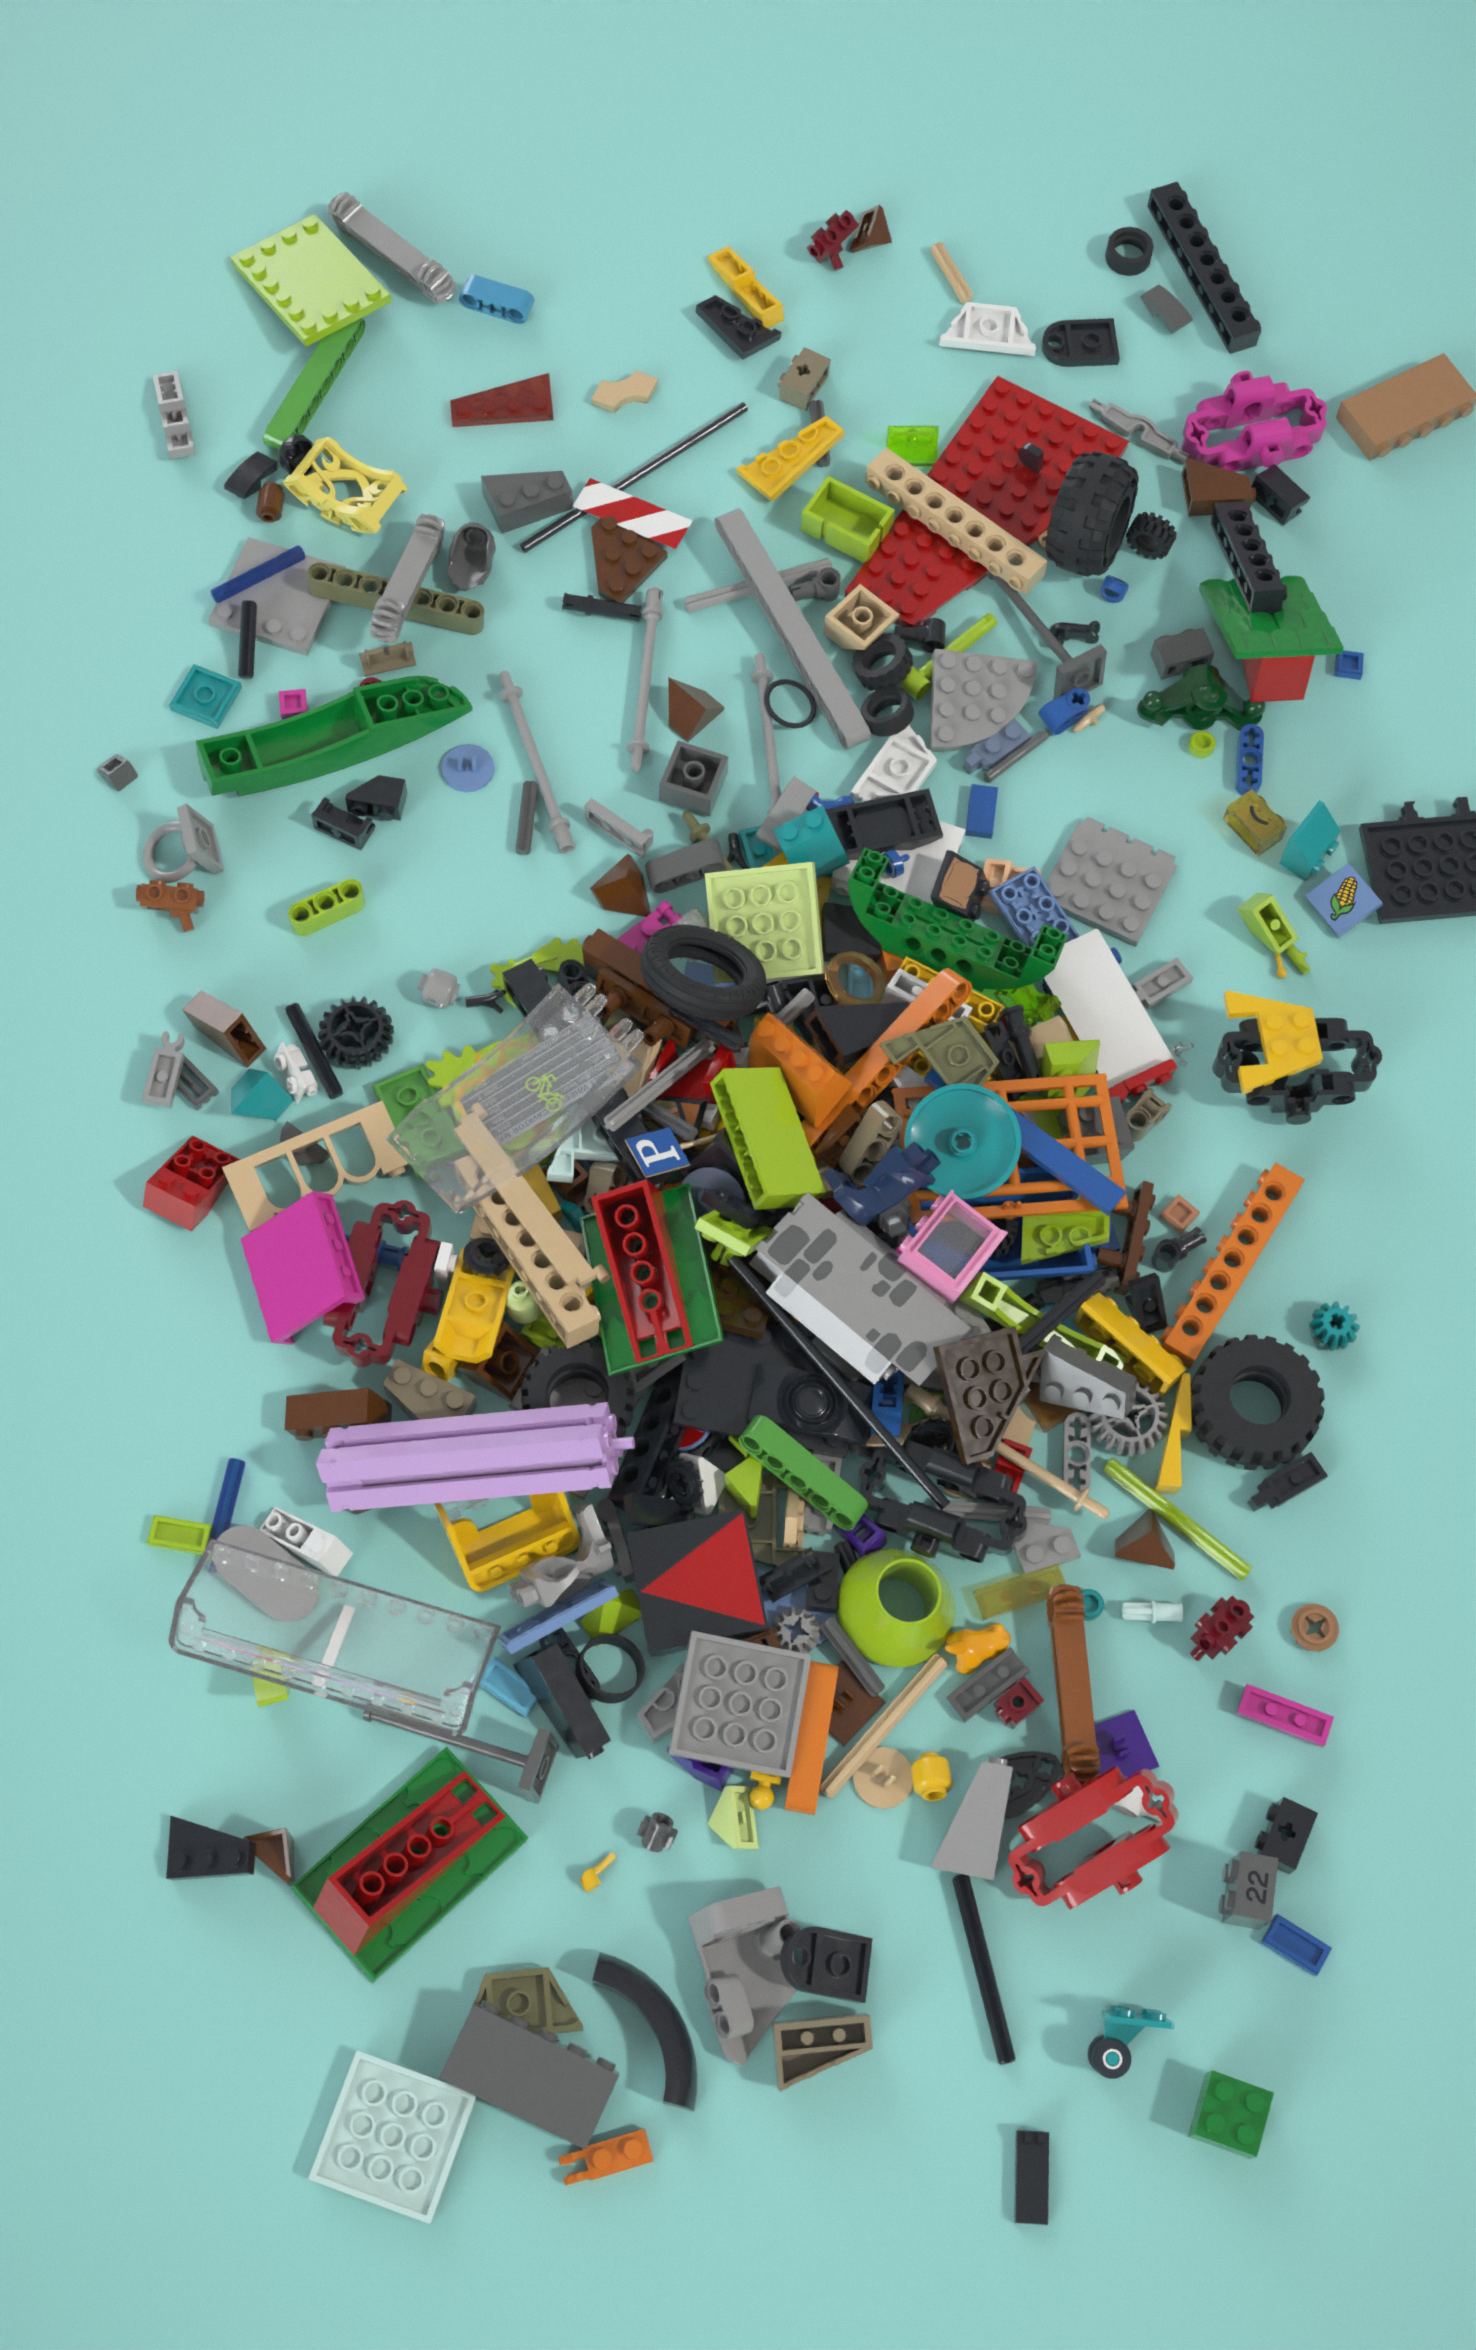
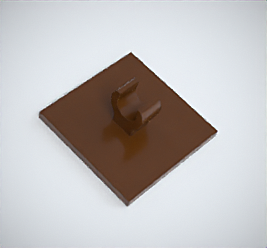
M841 1660L837 1665L839 1670L829 1733L845 1746L886 1702L879 1695L871 1697L850 1668Z

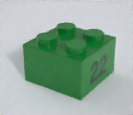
M1213 2070L1205 2073L1188 2137L1248 2159L1257 2157L1274 2092Z

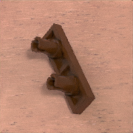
M606 967L599 971L594 993L603 998L597 1003L598 1006H596V1011L600 1016L607 1018L616 1009L623 1010L649 1027L642 1035V1040L648 1046L656 1045L663 1037L673 1040L675 1044L683 1049L691 1044L695 1028L670 1013L668 1005Z
M1143 1181L1134 1190L1133 1200H1127V1209H1115L1111 1212L1127 1217L1128 1220L1122 1253L1102 1246H1098L1095 1250L1098 1264L1117 1269L1120 1287H1115L1114 1293L1125 1296L1130 1291L1128 1281L1140 1277L1137 1267L1138 1262L1142 1261L1145 1253V1246L1142 1245L1143 1237L1149 1231L1150 1220H1147L1148 1213L1152 1210L1156 1195L1152 1194L1154 1183Z

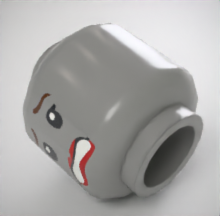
M433 968L429 975H422L417 989L422 991L421 999L423 1002L444 1009L449 1004H454L460 984L457 983L455 975Z

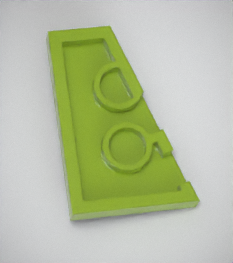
M1102 1211L1023 1216L1021 1265L1080 1250L1084 1244H1090V1247L1109 1242L1110 1214L1107 1216Z

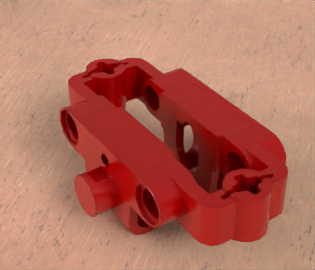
M1114 1766L1083 1784L1080 1783L1075 1773L1071 1772L1050 1786L1058 1799L1017 1827L1024 1841L1009 1854L1008 1862L1014 1871L1012 1877L1014 1888L1022 1894L1029 1895L1038 1906H1047L1061 1897L1070 1910L1114 1885L1119 1895H1122L1143 1881V1878L1137 1871L1138 1869L1170 1849L1163 1835L1173 1829L1179 1818L1178 1810L1173 1804L1175 1798L1174 1790L1169 1783L1159 1781L1154 1773L1148 1769H1140L1125 1778L1119 1767ZM1139 1786L1143 1792L1142 1806L1144 1810L1153 1816H1158L1161 1821L1157 1824L1151 1823L1134 1834L1130 1830L1086 1856L1073 1871L1055 1882L1053 1887L1048 1888L1044 1882L1046 1870L1043 1864L1038 1860L1030 1859L1027 1853L1030 1851L1032 1853L1036 1852L1053 1841L1059 1842L1108 1812L1113 1804L1130 1794L1133 1788ZM1154 1794L1156 1796L1162 1795L1164 1800L1154 1801L1152 1797ZM1024 1874H1032L1034 1876V1879H1026L1024 1877Z

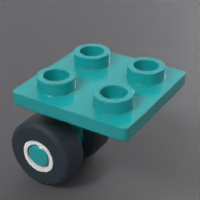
M1111 2005L1110 2011L1102 2010V2017L1105 2019L1104 2035L1096 2037L1090 2043L1088 2048L1089 2063L1103 2077L1109 2079L1120 2078L1127 2073L1131 2065V2053L1127 2045L1145 2026L1174 2029V2022L1166 2018L1167 2014L1161 2013L1160 2010L1142 2009V2014H1135V2011L1130 2010L1129 2007Z

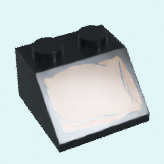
M947 850L930 898L934 906L975 922L981 915V902L983 897L988 895L990 883L982 868L957 853Z

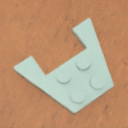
M584 1108L576 1109L565 1132L564 1139L557 1149L551 1166H549L546 1181L572 1183L574 1159L620 1163Z

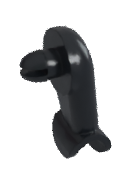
M1092 621L1089 625L1059 622L1053 624L1049 630L1061 645L1069 639H1085L1087 643L1095 644L1099 641L1097 633L1100 631V623Z

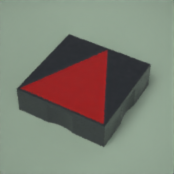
M745 1509L626 1533L650 1657L687 1650L691 1631L739 1640L769 1630Z

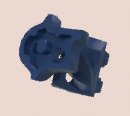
M913 1141L904 1150L897 1146L888 1150L885 1157L863 1181V1184L867 1187L862 1190L856 1187L844 1172L840 1173L832 1168L823 1175L834 1192V1199L858 1224L865 1227L878 1214L889 1210L918 1188L933 1185L936 1179L931 1172L941 1162L932 1150L927 1148L924 1151L918 1143Z

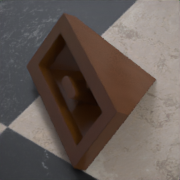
M878 205L862 212L850 251L856 253L892 243L882 206Z

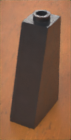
M908 1002L819 1006L813 1010L804 1022L827 1061L836 1068L861 1058L910 1004Z
M558 1643L540 1648L513 1664L515 1670L524 1679L530 1688V1692L536 1697L537 1702L575 1758L587 1756L588 1760L605 1751L603 1745L611 1741Z

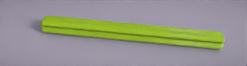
M1112 1458L1107 1462L1103 1469L1107 1475L1240 1580L1245 1579L1252 1569L1247 1562L1118 1460Z

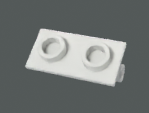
M281 1042L274 1057V1063L286 1081L287 1091L293 1095L296 1103H299L303 1094L307 1093L308 1096L315 1095L318 1092V1084L311 1070L300 1071V1069L306 1068L308 1065L300 1048L296 1047L295 1044L286 1047L284 1042Z

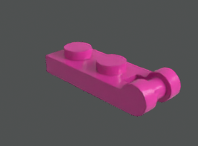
M664 901L655 911L617 940L641 954L645 943L655 932L668 926L684 925L686 920L681 914H676L672 910L673 906L668 901ZM663 918H665L668 921V923L665 926H663L659 922Z

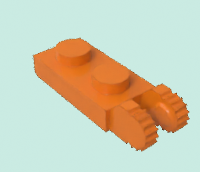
M645 2129L587 2146L586 2149L583 2148L581 2151L558 2158L560 2165H569L585 2158L588 2171L572 2173L563 2178L565 2186L587 2179L593 2181L654 2162Z

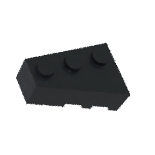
M834 973L782 981L787 1003L804 988L814 995L815 1000L794 1020V1023L810 1046L815 1045L819 1047L804 1021L819 1006L841 1005Z

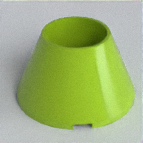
M889 1548L871 1552L860 1558L850 1567L839 1585L836 1615L839 1625L865 1659L885 1667L906 1668L928 1660L946 1643L954 1624L955 1602L947 1579L931 1561L909 1550ZM888 1579H899L915 1587L923 1599L924 1618L915 1622H905L891 1616L884 1609L879 1599V1583Z

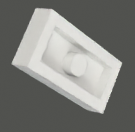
M441 1242L434 1267L439 1289L449 1290L457 1264L458 1255H455L454 1247L451 1243Z

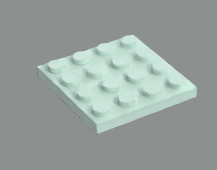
M356 2050L308 2179L422 2222L432 2224L477 2096L451 2084Z

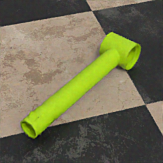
M991 613L985 614L942 650L965 652L980 640L982 636L997 626L996 618ZM932 658L918 670L912 666L910 674L908 673L906 676L907 678L899 683V686L915 701L920 700L932 685L929 681L932 679Z

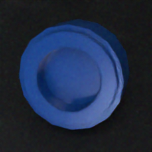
M1107 575L1102 583L1100 594L1108 602L1118 603L1126 595L1129 584L1119 578ZM1107 588L1119 593L1118 596L1109 595Z
M889 850L882 854L890 858L885 869V873L889 877L896 878L904 873L903 863L910 859L908 854L899 856L895 850Z

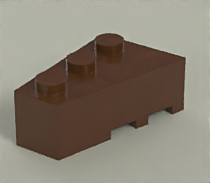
M370 1388L286 1396L284 1430L295 1436L296 1440L310 1441L313 1438H326L330 1428L342 1427L347 1429L349 1426L390 1423L392 1404Z

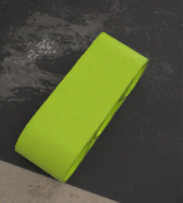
M347 879L294 903L288 910L292 931L299 936H307L358 913L365 906L362 885L355 879ZM350 894L357 895L354 898H347V896ZM327 905L332 906L330 909L327 910L322 909L324 906ZM300 917H307L304 921H297Z

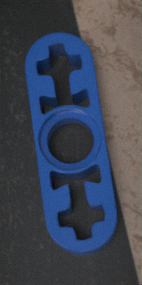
M1255 724L1245 725L1238 736L1235 786L1237 792L1244 797L1255 796L1262 784L1264 732ZM1248 734L1252 735V737H1253V739H1254V742H1253V744H1252V747H1248V745H1249V737L1247 736ZM1252 756L1256 759L1257 763L1255 765H1247L1243 761V757ZM1248 774H1251L1250 783L1252 787H1248L1245 782Z

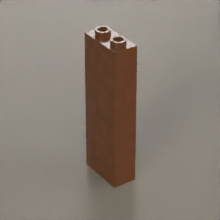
M599 928L593 935H589L584 940L582 952L587 976L597 981L599 971L606 967L666 1004L645 983L640 970V953ZM736 1020L716 1021L737 1034ZM695 1029L692 1041L698 1043L705 1037L708 1040L711 1038ZM713 1040L715 1050L712 1053L716 1054L720 1044Z

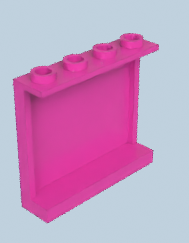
M312 1191L241 1238L244 1255L247 1259L252 1282L255 1286L271 1343L292 1345L295 1343L293 1334L344 1302L357 1304L365 1299L332 1194Z

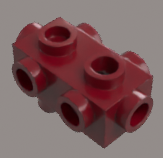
M845 210L840 215L834 213L825 222L827 227L825 229L819 228L811 236L813 241L807 247L810 255L819 263L826 258H830L834 271L844 267L839 253L843 250L841 243L859 226L854 216L848 210Z
M1233 1595L1227 1601L1221 1597L1210 1609L1214 1614L1210 1616L1206 1612L1195 1623L1194 1626L1198 1630L1190 1638L1197 1645L1190 1652L1193 1659L1200 1661L1207 1654L1213 1660L1220 1652L1227 1655L1238 1643L1234 1638L1238 1636L1242 1639L1253 1628L1249 1622L1255 1616L1250 1613V1607L1245 1601L1237 1600Z

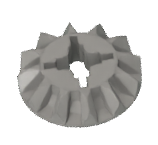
M791 1607L780 1612L772 1624V1629L776 1630L782 1649L807 1654L816 1646L819 1640L820 1626L815 1615L806 1611L805 1608ZM798 1620H800V1630L805 1632L804 1634L806 1635H798L793 1643H791V1631L787 1630L786 1627H794Z

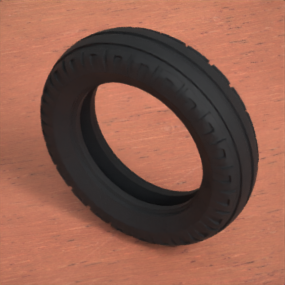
M694 925L668 926L655 932L647 940L641 952L640 970L649 989L666 1004L688 1015L692 1014L694 1017L714 1021L737 1020L752 1013L764 997L766 974L759 959L745 945L719 931L715 932L713 929ZM693 958L710 963L726 972L736 982L737 986L721 988L694 981L678 971L672 965L670 959Z

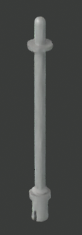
M656 587L647 589L646 606L642 611V617L646 620L634 740L627 742L626 750L632 754L631 770L633 772L640 771L642 755L649 753L650 745L644 741L656 626L657 622L663 618V611L661 610L663 591Z
M758 652L754 657L756 670L750 674L751 682L758 685L772 807L767 811L768 816L780 797L781 790L773 722L764 704L765 691L768 688V683L773 680V674L771 670L766 669L764 654Z
M502 671L499 676L504 690L499 695L500 700L505 703L509 702L551 818V822L548 825L551 834H554L559 852L562 854L569 853L576 847L569 831L570 823L567 818L561 817L519 702V698L523 695V690L513 685L510 674L507 671Z

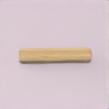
M941 242L933 244L931 246V254L959 300L963 304L970 302L973 299V292L945 246Z

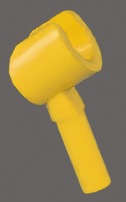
M613 1852L594 1868H590L583 1873L580 1882L586 1892L595 1889L601 1884L597 1875L617 1858Z

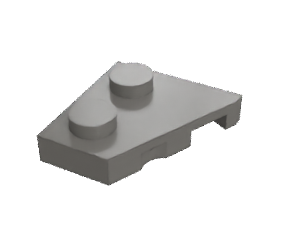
M1018 1520L1013 1521L1009 1525V1538L1012 1532L1018 1528ZM1027 1522L1025 1537L1021 1541L1015 1542L1013 1547L1024 1577L1080 1559L1081 1557L1071 1528Z

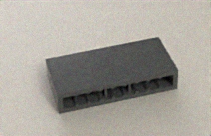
M483 2000L480 2005L475 2002L439 2079L586 2149L618 2080L619 2072L614 2070L616 2064L600 2056L595 2061L585 2056L586 2049L570 2042L568 2047L556 2042L557 2035L541 2028L539 2033L527 2028L528 2021L514 2014L511 2015L510 2019L498 2014L500 2008L492 2003Z

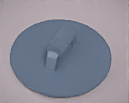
M705 1167L694 1170L681 1183V1185L691 1184L698 1218L714 1211L713 1208L700 1201L705 1190L721 1187L732 1192L734 1196L746 1201L744 1191L739 1182L731 1174L718 1168Z

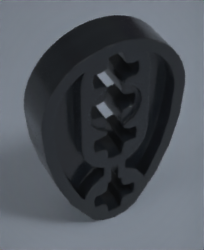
M1027 1751L1000 1757L1001 1759L1008 1760L1007 1766L1013 1767L1010 1783L1015 1779L1014 1774H1018L1020 1778L1025 1776L1027 1779L1024 1783V1789H1021L1019 1785L1012 1788L1011 1795L1007 1799L1004 1819L1016 1818L1030 1810L1051 1789L1050 1786L1054 1784L1061 1771L1060 1761L1055 1755L1046 1752ZM1042 1760L1046 1764L1052 1763L1054 1766L1051 1770L1052 1775H1048L1047 1772H1039L1035 1775L1033 1773L1037 1772L1041 1767Z

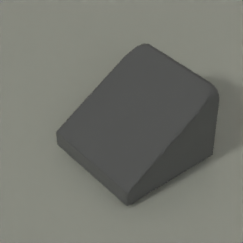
M118 754L114 755L97 769V772L117 791H121L138 777L130 761Z

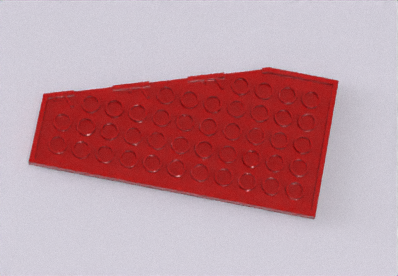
M997 375L927 476L1026 546H1030L1038 540L1040 535L1048 530L1057 494L1075 458L1082 453H1092L1094 451L1121 458L1128 448L1129 441ZM1025 443H1032L1044 451L1043 469L1037 474L1026 467L1019 459L1018 450ZM902 509L894 520L889 532L882 542H879V546L868 562L865 561L846 588L845 596H848L861 584L899 614V618L895 621L903 627H918L923 621L936 614V611L965 589L969 590L987 577L988 569L979 562L970 559L965 552L958 547H953L944 537L932 532L927 525L918 519L912 518L907 511Z

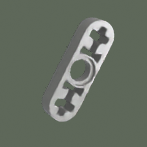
M1074 1412L1066 1418L1063 1425L1062 1480L1066 1483L1071 1482L1074 1477V1470H1079L1078 1482L1083 1483V1485H1080L1078 1490L1083 1493L1090 1486L1091 1422L1085 1414ZM1074 1421H1079V1426L1084 1428L1079 1433V1440L1073 1441L1075 1429L1070 1426L1073 1425ZM1072 1448H1079L1083 1451L1085 1458L1081 1462H1074L1069 1458L1068 1451Z

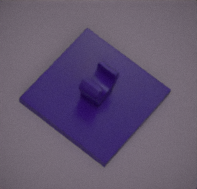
M1135 1710L1095 1725L1096 1745L1099 1747V1757L1101 1758L1100 1775L1114 1766L1119 1767L1124 1777H1128L1140 1769L1151 1771L1160 1767Z

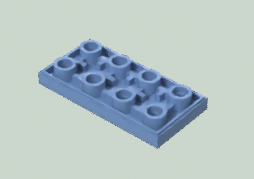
M1035 866L988 892L989 897L1016 939L1027 946H1033L1042 924L1068 934L1065 943L1080 937Z

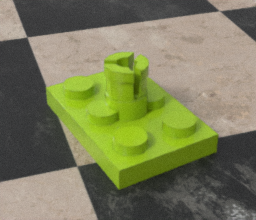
M716 1210L700 1217L694 1227L702 1232L701 1235L711 1242L718 1241L711 1257L715 1261L722 1258L720 1264L730 1266L727 1261L734 1255L747 1256L756 1251L755 1247L762 1240L768 1239L773 1232V1229L768 1226L745 1229Z

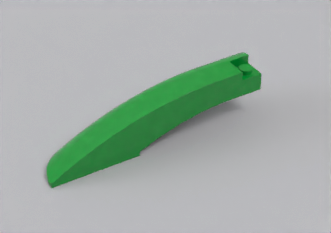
M427 676L402 677L354 687L352 692L331 702L275 723L197 740V757L203 780L207 781L212 796L236 791L238 797L304 782L373 759L440 729L473 710V707L459 689L453 685L448 687L441 684L437 678Z

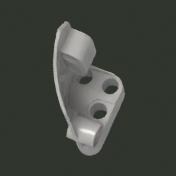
M780 1886L719 1901L687 1917L707 1979L704 1986L705 1999L725 2059L741 2067L744 2066L767 2028L797 1992V1989L793 1988L783 1975L780 1954L786 1938L793 1931L800 1929V1926L794 1920L788 1919L789 1912ZM793 1951V1953H792V1960H793V1962L795 1963V1957H794V1951Z

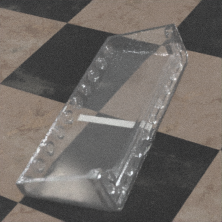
M211 1539L175 1603L169 1634V1645L176 1653L445 1735L460 1736L468 1727L499 1637L501 1626Z

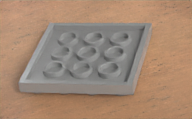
M248 537L208 620L209 625L240 635L241 603L244 600L255 601L257 604L255 640L308 656L333 602L310 593L308 589V568L316 562H323L343 568L345 566Z
M691 1631L668 1755L788 1779L791 1778L812 1655Z

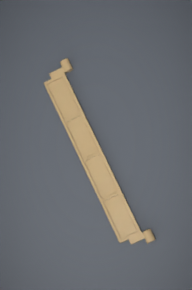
M475 1104L471 1108L473 1114L461 1119V1126L454 1129L455 1136L568 1286L577 1281L583 1286L596 1278L601 1283L607 1282L610 1279V1274L601 1264L597 1265L594 1269L591 1268L482 1124V1121L488 1117V1114L480 1104Z

